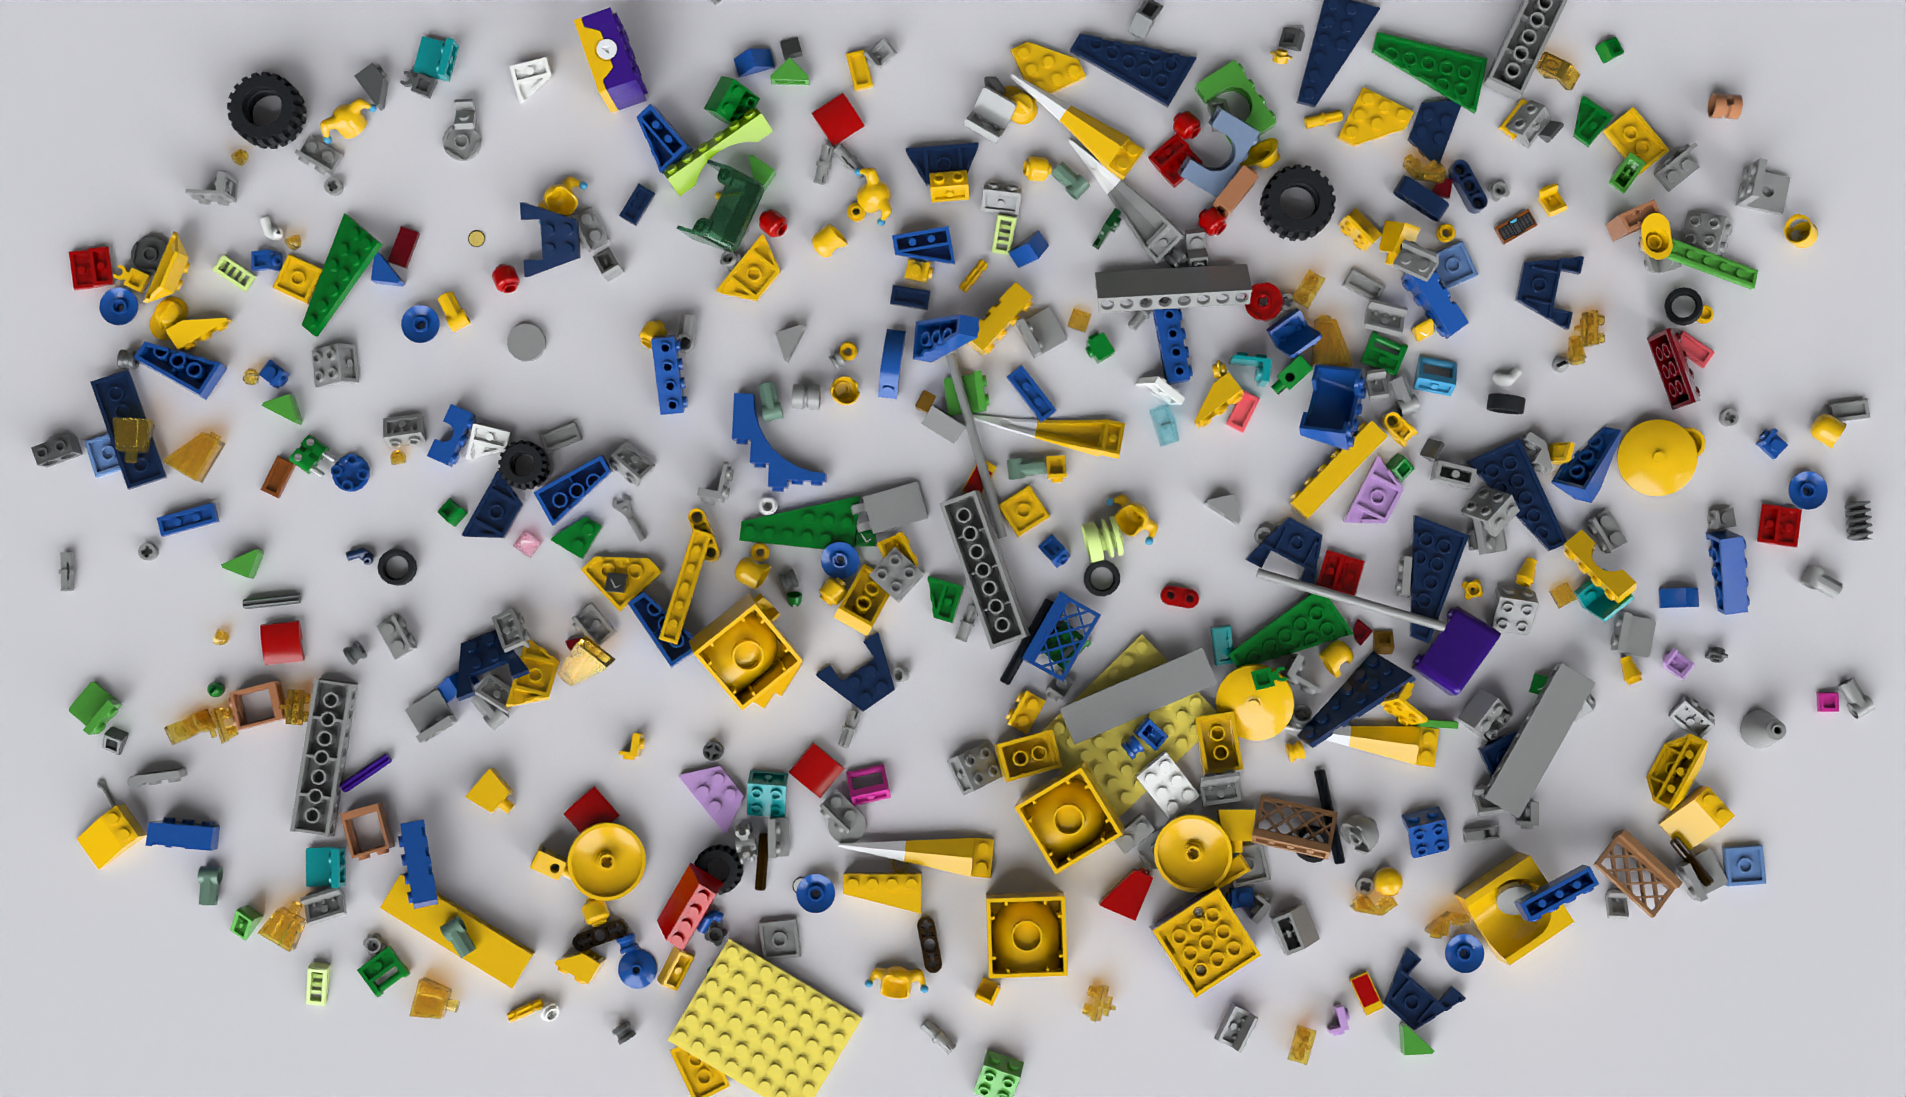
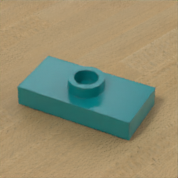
M1231 625L1210 627L1214 665L1232 664V660L1227 655L1228 652L1233 650Z

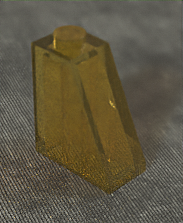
M1328 315L1319 316V318L1314 320V329L1322 334V338L1312 346L1311 366L1320 364L1351 368L1353 362L1337 320L1331 319V316Z
M212 431L210 434L202 432L166 457L163 462L189 478L203 483L226 443L220 440L221 436Z
M585 635L575 644L556 675L565 683L573 686L604 671L616 659Z

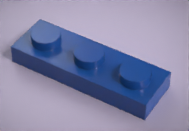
M1022 365L1006 377L1041 423L1057 411Z
M215 503L157 518L162 537L220 522Z

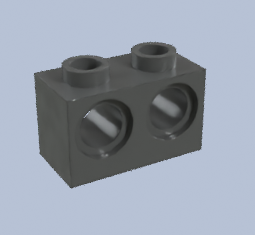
M69 434L31 447L37 465L46 468L83 455L77 437Z

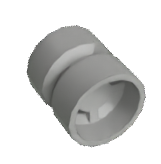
M793 384L792 409H803L805 406L810 410L820 409V385H810L806 388L804 384Z

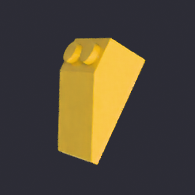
M863 564L834 618L867 636L890 594L869 576L874 569Z
M1234 711L1195 717L1202 775L1244 769Z
M1053 729L994 744L1004 782L1063 767Z
M1699 786L1668 814L1659 825L1671 839L1676 836L1680 837L1689 850H1691L1719 831L1735 815L1710 787Z
M126 804L114 806L98 818L77 840L98 870H100L147 836V834Z

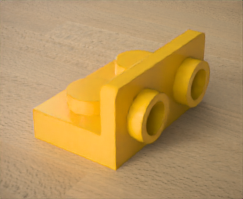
M967 170L929 174L931 203L969 200Z

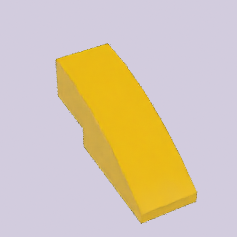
M803 663L763 693L754 703L762 708H766L775 693L783 696Z

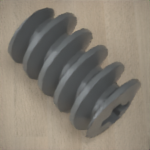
M1871 501L1850 502V504L1844 507L1846 510H1850L1845 516L1851 518L1846 521V524L1852 526L1846 529V532L1853 533L1847 537L1848 540H1873L1867 537L1873 534V531L1867 530L1868 527L1873 525L1866 522V520L1872 518V516L1866 515V512L1871 511V508L1865 507Z

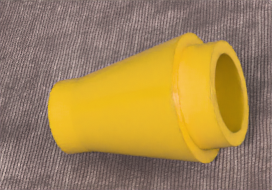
M1530 557L1526 558L1515 576V582L1518 585L1530 587L1534 583L1537 560Z
M1631 655L1620 659L1623 679L1627 682V685L1643 680L1641 677L1643 674L1633 661Z

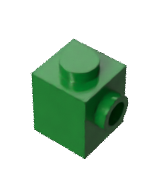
M1096 332L1088 337L1089 341L1086 343L1087 347L1085 350L1090 358L1094 357L1097 364L1114 355L1115 350L1104 332L1101 334Z

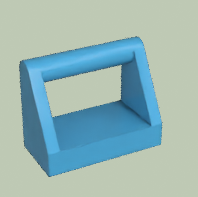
M1419 355L1413 389L1451 396L1456 386L1457 363ZM1423 364L1451 369L1450 378L1424 373Z

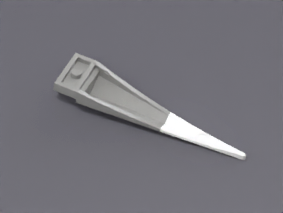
M1069 139V143L1092 172L1115 207L1121 211V216L1142 248L1156 263L1160 262L1185 235L1172 223L1173 221L1119 177L1108 171L1096 158L1074 140Z

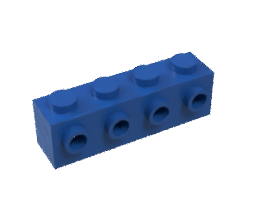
M1154 309L1152 312L1166 383L1173 385L1189 382L1193 372L1191 365L1187 363L1189 350L1188 346H1184L1183 339H1186V333L1180 324L1182 320L1181 309Z
M676 334L653 336L651 344L660 414L684 413L685 407H688L687 396L683 395V389L686 388L685 378L681 377L680 371L683 370V360L678 355V351H681L680 339L676 338Z
M1582 864L1517 899L1514 903L1524 920L1534 922L1539 920L1543 914L1557 910L1560 905L1574 901L1580 894L1591 892L1594 889L1593 887L1599 885V882L1591 867Z

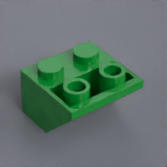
M721 76L704 109L715 118L729 125L731 122L741 119L747 111L755 109L760 98L735 79Z

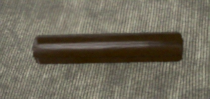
M768 833L759 834L755 890L764 891L766 889L768 864Z
M1674 837L1670 841L1672 847L1684 862L1691 864L1700 882L1706 887L1710 886L1714 882L1713 878L1681 838Z

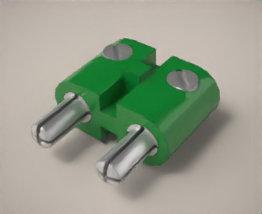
M309 434L301 442V446L292 453L289 460L307 474L313 472L322 478L325 473L317 468L318 462L322 461L325 457L334 463L337 458L328 452V446Z

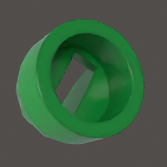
M797 591L787 593L788 605L791 607L796 605L798 607L802 601V594Z
M212 682L207 688L208 694L212 697H220L225 691V687L221 682ZM217 685L218 687L212 693L213 688Z

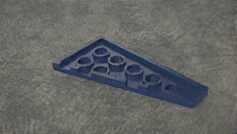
M1323 0L1296 103L1315 108L1380 10L1379 7L1353 0Z
M1079 34L1070 49L1071 53L1167 108L1197 57L1181 56L1177 53L1172 54L1134 44H1123L1119 41H1108L1085 34Z
M1520 438L1466 462L1471 468L1477 469L1476 474L1489 488L1513 496L1520 510L1515 516L1547 551L1556 549L1567 542Z
M1413 515L1410 612L1438 620L1469 535L1417 515ZM1410 622V637L1427 644L1430 643L1434 629Z
M1373 651L1297 736L1301 741L1314 748L1332 736L1333 731L1341 726L1343 728L1349 725L1350 720L1356 716L1358 718L1382 703L1386 696L1392 692L1396 694L1401 690L1400 687L1408 682L1411 684L1416 679L1412 674Z

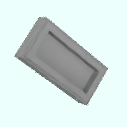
M1354 268L1351 269L1342 285L1369 301L1371 299L1379 300L1386 286Z
M1867 399L1827 404L1828 414L1842 422L1870 418Z
M575 421L539 435L547 454L583 440Z

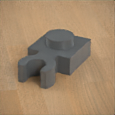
M404 71V74L410 78L409 81L404 82L401 80L400 83L405 87L412 86V92L430 99L437 81L420 73L415 78L409 71Z

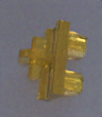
M1309 269L1291 300L1308 309L1324 283L1325 278Z
M1598 310L1582 313L1580 325L1574 326V331H1580L1582 347H1590L1605 342L1604 333L1598 332V326H1602L1605 323V316L1598 314Z
M288 689L285 705H279V709H285V724L303 725L304 722H308L309 713L303 710L304 704H309L311 694L306 693L305 690Z
M213 708L211 713L215 724H213L212 718L207 719L208 727L203 728V732H210L211 738L217 737V729L221 744L239 733L235 725L225 727L224 724L225 720L233 718L231 708Z
M1089 986L1087 996L1095 998L1094 1005L1085 1003L1082 1013L1090 1017L1091 1021H1101L1102 1013L1104 1016H1108L1110 1010H1116V1006L1111 1004L1113 997L1107 996L1109 986Z
M1297 1025L1287 1059L1307 1065L1317 1031Z

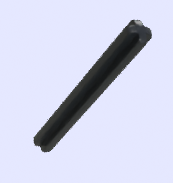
M1049 599L1043 601L1028 628L1030 636L1022 639L1000 678V681L1004 684L1010 685L1023 662L1022 657L1053 605V601Z
M1316 770L1314 775L1322 809L1334 811L1325 770ZM1324 816L1326 826L1332 823L1333 817ZM1336 822L1331 850L1334 863L1338 865L1345 863V857Z

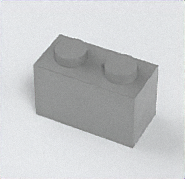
M1438 460L1434 462L1430 481L1468 490L1473 488L1477 469Z
M1140 813L1125 826L1123 835L1114 841L1126 854L1155 829L1145 816Z

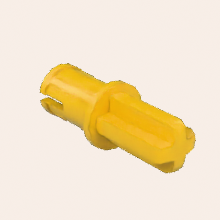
M1341 110L1327 113L1320 112L1319 115L1304 117V124L1306 129L1318 126L1326 127V124L1342 121L1343 114Z

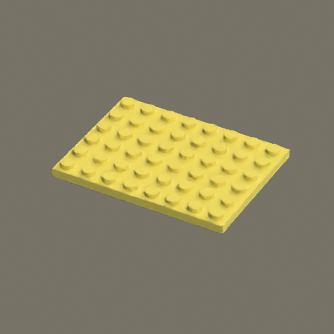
M1141 634L1072 702L1168 661ZM1197 692L1077 744H1074L1062 713L1058 714L1041 732L1053 729L1063 766L1058 768L1061 773L1085 761L1120 818L1146 792V789L1135 775L1163 751L1176 763L1198 742L1195 717L1218 714V712ZM1145 717L1149 718L1168 735V738L1157 751L1133 733ZM1132 735L1135 736L1145 749L1143 752H1138L1133 760L1121 746L1123 742L1129 741Z
M729 938L668 1037V1041L763 1097H815L860 1023L862 1016Z

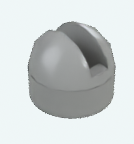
M1557 357L1552 362L1553 370L1559 373L1565 371L1569 366L1568 360L1564 357ZM1564 361L1565 364L1558 368L1557 364Z
M903 666L896 667L893 671V677L897 682H904L910 677V671Z

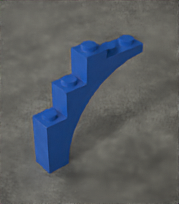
M734 393L732 440L740 445H747L748 442H751L750 463L754 465V468H766V465H769L768 487L772 488V491L784 492V489L789 487V481H792V485H803V482H811L812 486H822V483H827L826 473L812 472L797 467L780 456L765 439L759 426L754 394Z

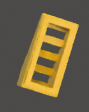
M1573 442L1549 444L1548 451L1551 463L1561 465L1569 462L1575 444Z

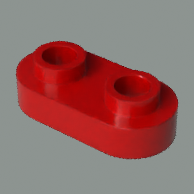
M1167 586L1160 593L1162 602L1170 606L1190 609L1199 602L1197 592L1192 589ZM1168 592H1172L1174 594V597L1172 599H1169L1167 597ZM1188 595L1193 597L1192 602L1186 601Z

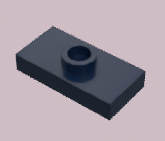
M638 183L619 216L637 226L656 194Z
M893 285L890 305L928 311L931 291Z

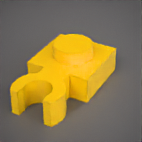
M118 265L117 267L122 269L123 273L120 276L113 274V277L121 281L125 280L123 285L143 294L151 276L134 268H131L129 272L126 267Z

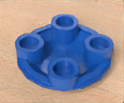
M349 454L341 457L332 466L331 474L335 485L341 490L355 492L362 489L368 482L370 468L362 457Z

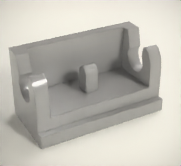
M936 405L930 408L921 423L953 444L966 427L963 422L949 415Z

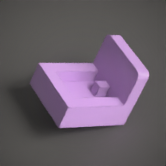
M1673 648L1671 652L1668 650L1662 658L1663 668L1682 680L1686 678L1695 666V663L1679 654L1676 648Z
M1341 1004L1333 1005L1337 1024L1326 1027L1327 1031L1330 1034L1333 1033L1334 1036L1342 1035L1345 1033V1030H1349L1347 1020L1350 1019L1348 1009L1344 1008Z

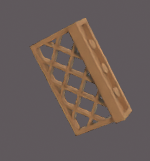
M1261 795L1251 842L1328 860L1338 812ZM1263 803H1271L1275 809L1267 814L1263 808ZM1289 807L1293 810L1294 814L1286 818L1281 810ZM1307 811L1314 818L1305 822L1300 814ZM1278 812L1283 820L1274 824L1270 816ZM1297 816L1302 825L1294 829L1289 820ZM1323 816L1333 817L1332 823L1324 826L1319 818ZM1265 819L1272 826L1267 830L1258 828L1259 822ZM1317 821L1322 829L1313 833L1308 825ZM1286 823L1291 831L1283 834L1277 827ZM1305 827L1310 836L1301 838L1297 831ZM1325 832L1329 838L1328 843L1319 842L1316 836Z
M1626 829L1616 831L1612 836L1611 842L1593 865L1647 915L1654 918L1673 891L1679 888L1683 882ZM1616 843L1622 848V855L1614 854ZM1628 857L1636 860L1637 868L1629 869ZM1605 858H1610L1612 869H1606L1601 864ZM1615 858H1623L1624 869L1616 868ZM1625 871L1626 883H1621L1618 880L1617 872ZM1630 871L1638 872L1639 882H1631ZM1642 871L1650 873L1651 882H1644ZM1652 884V896H1646L1644 885ZM1657 884H1662L1667 889L1664 895H1658ZM1632 885L1640 886L1641 896L1633 894ZM1646 898H1654L1655 907L1653 910L1647 906Z

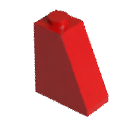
M1141 867L1139 870L1133 869L1100 899L1099 906L1136 921L1153 880V877L1149 875L1150 871Z

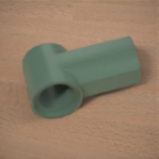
M1063 161L1051 173L1075 200H1078L1090 187L1085 178L1074 173Z
M767 382L758 385L764 422L783 418L775 383Z
M1044 457L1007 460L1009 480L1046 474Z
M201 866L199 868L200 905H217L219 884H221L223 878L222 867Z
M459 916L440 926L443 936L448 941H451L461 958L477 949L466 932L465 923Z

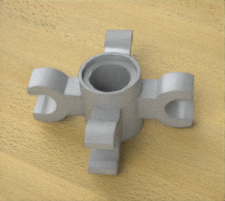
M751 822L745 824L746 828L744 829L741 827V823L735 825V845L741 864H744L746 857H750L751 862L757 859V841L755 833H752L753 827Z

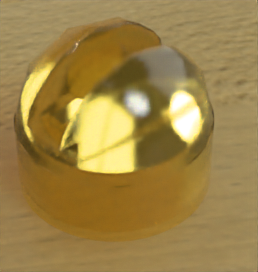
M238 149L234 151L231 158L237 165L243 166L248 161L249 155L247 151Z
M300 235L284 239L286 245L291 250L301 247Z
M253 368L247 369L243 374V381L248 385L257 384L259 381L258 371Z
M395 450L390 455L392 465L407 462L404 452L400 450Z
M218 629L215 633L213 644L224 645L229 641V635L227 632Z

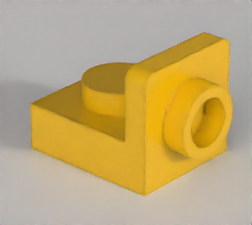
M908 259L904 279L927 284V280L931 279L933 274V268L930 267L931 262L927 261L924 263Z

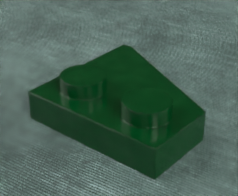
M1115 208L1093 243V247L1099 250L1110 232L1117 230L1122 220L1120 218V210Z

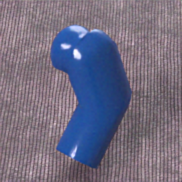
M719 909L712 910L704 916L697 930L705 934L712 921L720 922L724 914Z

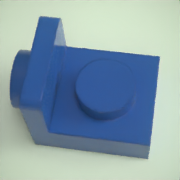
M269 249L251 251L252 271L281 270V252Z
M269 360L258 375L269 382L272 387L279 389L287 383V377L290 374L274 361Z
M1776 428L1764 430L1759 435L1760 440L1756 443L1771 459H1776L1788 446L1776 434L1778 432Z
M1053 534L1038 546L1056 568L1064 565L1071 556Z
M1253 887L1229 888V893H1226V901L1230 904V907L1232 909L1254 907Z

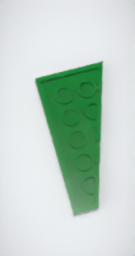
M1380 32L1376 33L1372 53L1475 114L1487 58Z
M345 213L302 322V326L316 337L322 332L383 245Z
M860 496L741 521L739 541L824 550L829 544L834 542H846L855 547L858 513L853 515L851 507L859 504Z
M1310 593L1228 652L1227 655L1237 668L1246 664H1260L1264 661L1305 650L1328 641L1353 635L1354 633L1329 598Z

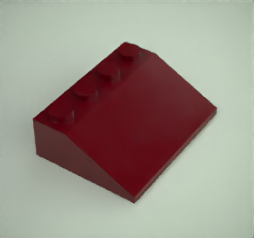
M1675 328L1665 329L1647 338L1672 410L1701 401L1699 398L1700 391L1693 381V371L1687 364V354L1682 350L1680 345L1681 338L1675 331Z

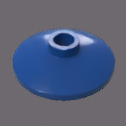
M117 287L110 289L100 300V313L104 320L110 324L117 326L125 325L131 322L137 314V298L131 291L125 288ZM120 305H124L122 311L119 310Z
M424 305L409 308L401 320V328L404 335L415 343H426L432 340L437 335L440 327L439 317L436 312ZM421 322H424L425 327L421 329L419 325Z
M1805 471L1792 478L1788 492L1791 501L1797 507L1811 510L1824 503L1828 489L1825 480L1819 474ZM1803 488L1808 490L1806 495L1803 493Z
M834 542L824 549L821 555V565L825 573L830 577L846 579L856 572L859 566V555L852 545L846 542ZM843 556L844 560L838 561L837 557Z
M821 874L806 876L797 887L796 896L798 903L804 910L811 913H820L827 910L835 898L833 883ZM818 889L820 895L814 896L813 890Z
M1458 934L1452 937L1446 945V961L1457 972H1473L1483 962V945L1476 937L1470 934ZM1462 949L1466 950V954L1464 956L1460 955V951Z
M640 949L630 951L619 962V977L630 988H644L655 979L657 974L656 961L647 951ZM639 967L640 972L634 973L633 968Z

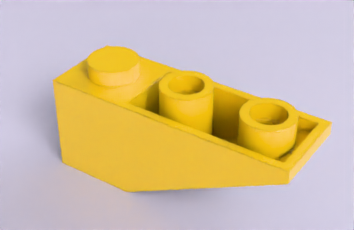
M230 318L181 320L165 331L177 350H185L187 352L195 348V343L200 340L204 342L210 339L215 331L221 332L228 328V324L232 320Z
M1229 372L1213 383L1194 421L1197 428L1207 426L1213 417L1222 415L1232 403L1236 404L1243 398L1244 392Z

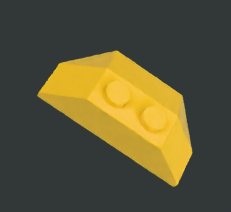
M175 231L171 234L143 300L145 303L173 294L175 290L179 291L183 283L180 280L182 273L186 274L191 264L187 262L189 257L178 233Z
M1689 733L1663 745L1646 777L1653 802L1673 810L1686 797L1704 763L1708 741Z

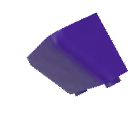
M1459 606L1452 607L1446 614L1448 623L1444 632H1440L1426 653L1418 654L1413 660L1414 666L1412 667L1413 670L1450 696H1456L1462 691L1501 636L1498 630Z

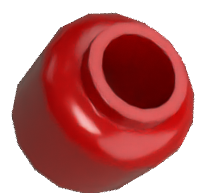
M1190 111L1179 112L1173 119V130L1183 139H1194L1201 131V121Z
M1214 207L1202 210L1198 216V226L1204 228L1209 236L1220 235L1227 226L1226 217Z
M770 209L760 215L759 227L770 237H780L786 232L787 220L778 211Z
M500 264L492 273L496 289L500 292H514L520 283L517 272L511 265Z

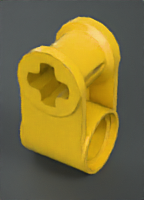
M1396 412L1385 414L1380 420L1381 427L1402 447H1405L1407 441L1418 433L1411 424L1407 423ZM1388 417L1394 419V426H1390L1387 423Z

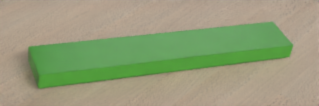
M1672 238L1673 248L1669 256L1666 257L1667 259L1750 290L1755 288L1758 270Z

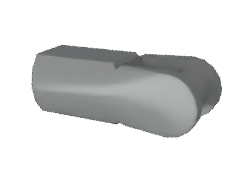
M1498 825L1463 830L1464 842L1469 843L1500 838L1497 835L1496 829ZM1484 830H1489L1490 836L1485 837Z

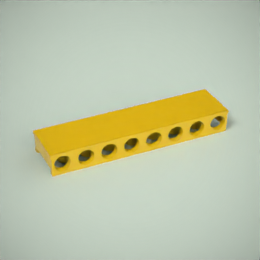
M400 874L380 908L458 956L459 954L451 941H448L443 936L440 926L459 916L465 923L466 932L477 948L464 956L463 959L513 989L530 959L535 954V951L436 892L438 904L414 909L413 903L409 904L407 892L411 891L410 884L406 885L404 874Z

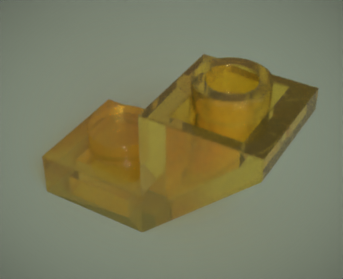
M1543 52L1536 65V69L1545 79H1557L1565 90L1572 91L1580 77L1579 72L1571 63L1548 52Z
M1411 154L1404 158L1403 167L1414 180L1435 183L1445 181L1446 170L1435 159L1422 167L1419 159L1414 158Z
M204 709L189 715L184 720L167 725L164 730L171 744L175 745L214 727L215 724L208 709Z
M1359 895L1352 900L1353 904L1350 905V908L1356 912L1383 916L1398 904L1394 898L1390 896L1387 898L1385 896L1375 906L1368 896Z
M1446 911L1426 926L1425 932L1429 933L1432 938L1442 939V936H1448L1450 921L1452 925L1463 926V923L1470 924V916L1463 913Z

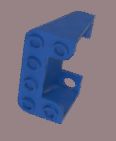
M1315 364L1312 376L1313 393L1308 413L1303 412L1299 426L1301 436L1348 451L1350 447L1354 446L1355 436H1353V433L1358 430L1359 420H1357V417L1362 413L1363 405L1361 401L1366 397V388H1364L1365 377H1362L1361 369Z

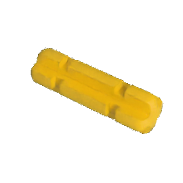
M982 259L978 261L976 267L965 277V281H962L959 285L961 291L964 293L969 291L971 285L973 286L982 275V271L987 269V262Z
M541 998L534 1000L533 1003L525 1004L517 1008L516 1011L508 1012L507 1018L509 1022H514L518 1018L534 1013L535 1010H541L544 1002Z

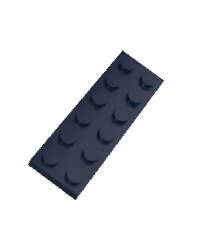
M126 370L90 381L128 490L167 478L130 371Z

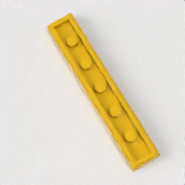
M693 528L661 629L660 640L678 645L712 536L711 533Z

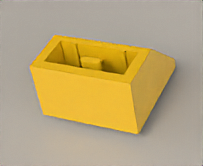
M591 949L564 955L555 962V965L558 966L557 969L564 974L570 973L575 976L574 980L584 985L585 983L589 984L595 979L606 958Z

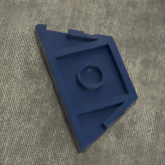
M1452 100L1422 103L1407 139L1418 149L1423 157L1425 156L1433 164L1432 167L1435 169L1440 165L1461 108L1460 105Z
M979 143L906 148V154L925 185L930 186V173L967 170L968 174Z
M498 470L465 527L462 536L505 538L521 511L523 503L513 488L501 477L502 473Z

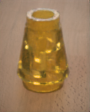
M1580 336L1569 337L1567 360L1570 365L1584 364L1587 356Z

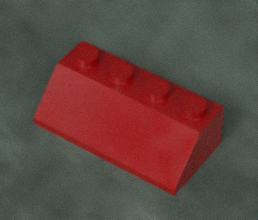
M692 863L687 867L657 919L666 941L682 951L691 940L724 884Z

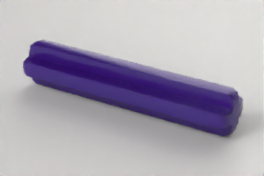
M383 754L340 784V788L344 793L350 791L392 762L391 757L388 754Z

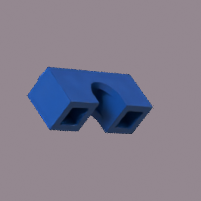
M451 404L443 422L452 426L453 436L446 442L434 439L427 456L450 467L456 464L460 458L459 451L461 447H464L467 443V434L470 429L472 430L473 423H476V415Z

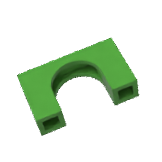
M1235 60L1196 84L1195 91L1204 104L1225 92H1236L1244 96L1250 107L1249 116L1244 122L1256 128L1260 132L1259 136L1275 126V114L1267 109L1265 99L1262 95L1257 94L1253 81L1247 79L1243 66L1240 63L1237 64ZM1226 135L1227 139L1229 140V142H1230L1231 145H1232V142H1231L1229 136Z

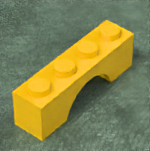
M1581 529L1564 543V555L1570 561L1574 560L1578 564V569L1583 574L1587 573L1591 577L1593 584L1605 591L1604 593L1608 599L1614 600L1619 604L1636 590L1637 582L1623 569L1606 571L1598 567L1592 558L1595 551V542Z

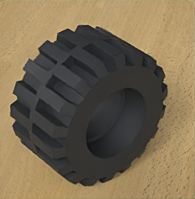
M518 440L517 443L512 442L510 447L506 446L504 453L501 452L500 456L502 458L498 460L500 465L498 469L502 473L501 477L509 485L522 490H531L535 486L539 487L542 485V481H546L547 478L545 476L550 473V470H548L550 462L543 448L530 441ZM525 454L532 456L534 460L533 470L526 476H519L515 471L516 460Z
M722 844L708 847L698 855L694 862L697 867L707 873L708 864L711 860L721 858L727 862L730 873L726 879L721 881L724 884L718 892L719 895L734 889L741 881L744 872V864H741L739 855L736 853L737 851L731 849L730 846H723Z

